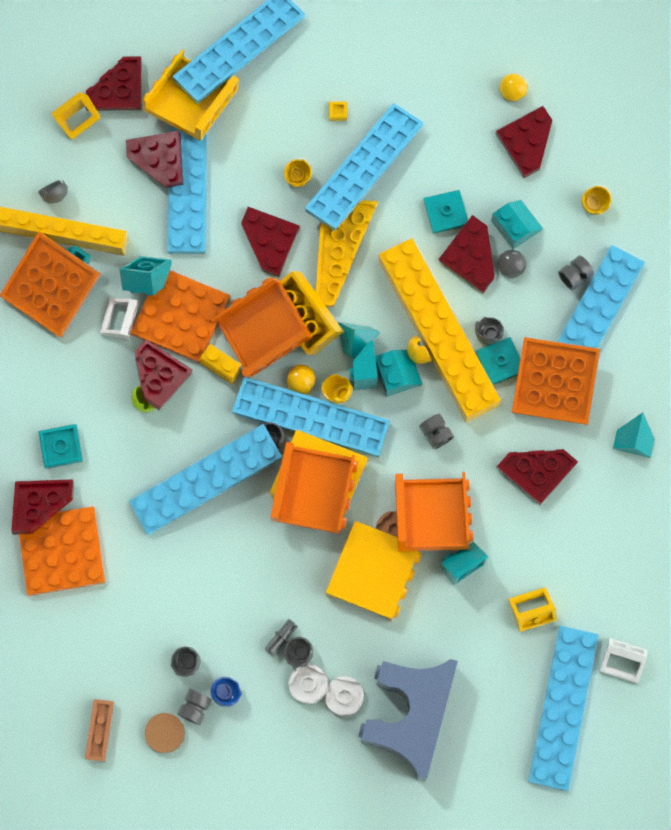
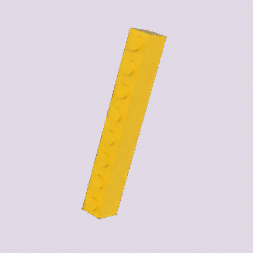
M0 207V232L35 238L37 233L41 232L56 243L76 245L81 248L125 256L129 239L125 230Z

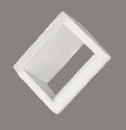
M110 298L100 334L130 341V332L134 326L139 308L138 301L128 298ZM115 305L127 307L121 330H109Z
M609 638L600 672L638 684L647 660V650ZM610 653L639 662L636 675L606 666Z

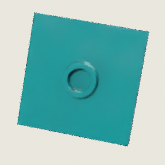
M460 190L423 199L432 234L461 228L468 221Z
M511 337L476 350L475 353L492 385L518 375L520 357Z
M77 424L38 431L45 469L83 462Z

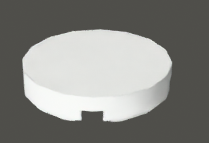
M307 664L303 667H297L290 675L288 681L290 693L300 703H316L327 692L328 678L325 672L316 665Z
M341 676L328 684L325 702L334 714L350 716L362 707L364 691L359 682L354 678Z

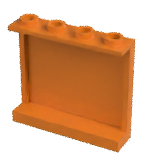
M269 277L265 279L260 287L250 289L245 297L235 299L231 302L230 307L217 311L216 316L212 318V321L218 322L244 369L241 372L244 377L251 378L313 338L281 281L276 278Z
M286 442L270 517L271 521L340 534L341 529L345 530L347 518H344L345 510L349 511L351 499H347L349 491L352 492L355 480H351L352 473H356L358 467L355 455H352V457L296 447L294 443Z
M462 472V478L403 480V474H395L398 551L469 550V544L473 542V530H469V525H472V513H468V508H471V497L467 496V491L470 490L469 479L465 477V472Z

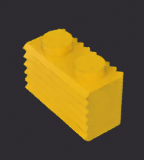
M209 344L200 357L203 366L231 384L241 374V363L231 359V356L228 357V354L225 355V352L222 353V350L219 351V348L212 346V344Z

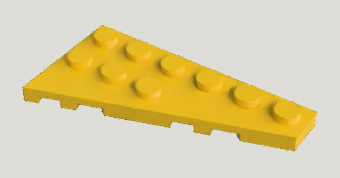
M361 200L336 231L320 222L316 293L326 307L334 308L378 205V201Z

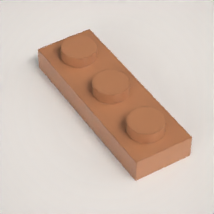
M94 699L85 754L86 760L106 762L114 701Z

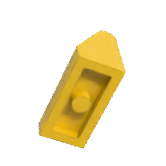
M78 92L51 113L71 140L101 119L89 96L82 92ZM86 106L92 116L74 130H71L66 120Z
M546 587L508 599L519 632L557 621L556 609ZM544 596L547 605L522 613L518 612L516 604Z

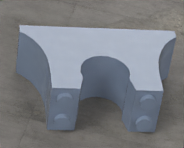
M449 659L439 666L426 669L408 668L385 661L382 662L381 666L377 665L374 679L377 680V685L388 692H396L402 695L408 704V714L402 721L394 724L386 723L382 720L367 719L366 724L362 723L358 737L362 738L361 743L387 750L399 756L412 768L417 780L425 782L428 777L458 661Z

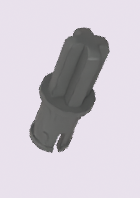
M288 619L278 632H275V636L265 647L266 652L273 656L284 642H288L287 639L298 626Z

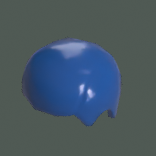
M220 677L214 681L210 689L213 701L221 707H230L236 704L242 695L239 683L230 677Z

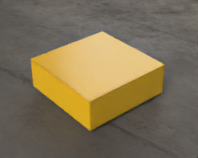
M347 101L329 102V121H347Z

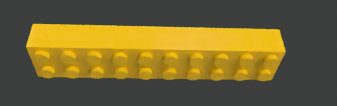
M413 238L380 253L378 262L419 338L431 356L434 366L465 423L498 407L501 402L500 397Z

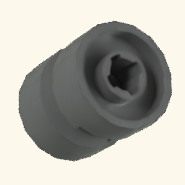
M578 255L570 262V265H565L558 271V275L567 288L574 290L582 284V280L586 281L593 276L594 271L589 262L583 256Z
M441 414L433 415L419 426L424 436L429 437L428 442L433 450L442 447L454 438L449 427H445L446 422Z
M189 689L184 698L187 703L180 707L177 715L192 723L201 725L205 716L203 710H208L212 699Z

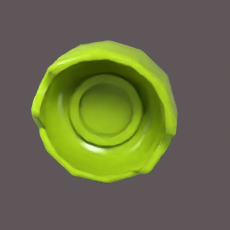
M140 385L132 390L131 401L135 409L142 413H149L156 409L143 400Z

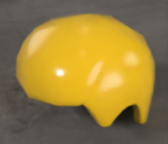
M509 74L501 80L499 90L502 97L506 100L519 101L527 95L528 85L519 74Z
M293 159L284 169L285 181L293 187L305 186L312 177L310 164L304 159Z
M602 186L589 188L583 193L581 199L583 209L593 215H599L607 211L612 202L611 193Z
M418 336L410 338L407 345L409 358L419 365L432 362L426 347L420 346L421 339Z
M303 364L293 366L287 376L289 390L301 394L310 393L316 381L314 370Z
M333 374L323 382L321 390L328 401L334 404H341L348 401L351 397L353 386L346 377Z

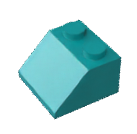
M522 200L507 203L492 214L491 222L512 249H515L543 230V227Z
M139 256L119 269L122 290L130 291V293L134 294L146 293L149 296L157 294L165 286L172 260Z
M369 341L353 360L352 368H349V381L352 385L354 384V390L377 388L378 377L374 341Z
M391 350L375 356L377 372L387 397L423 385L417 367L409 358L407 350Z
M472 542L469 544V550H459L454 555L449 553L442 558L443 562L440 567L454 586L484 566L488 556L480 547Z

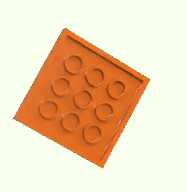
M38 232L0 296L58 337H62L101 273L43 233Z
M170 270L164 288L155 295L147 296L130 334L142 340L147 339L156 346L200 363V357L207 349L218 326V322L212 321V318L216 316L217 311L226 308L231 296Z
M524 337L512 413L588 425L600 349Z
M94 506L58 512L33 534H19L28 596L106 583Z

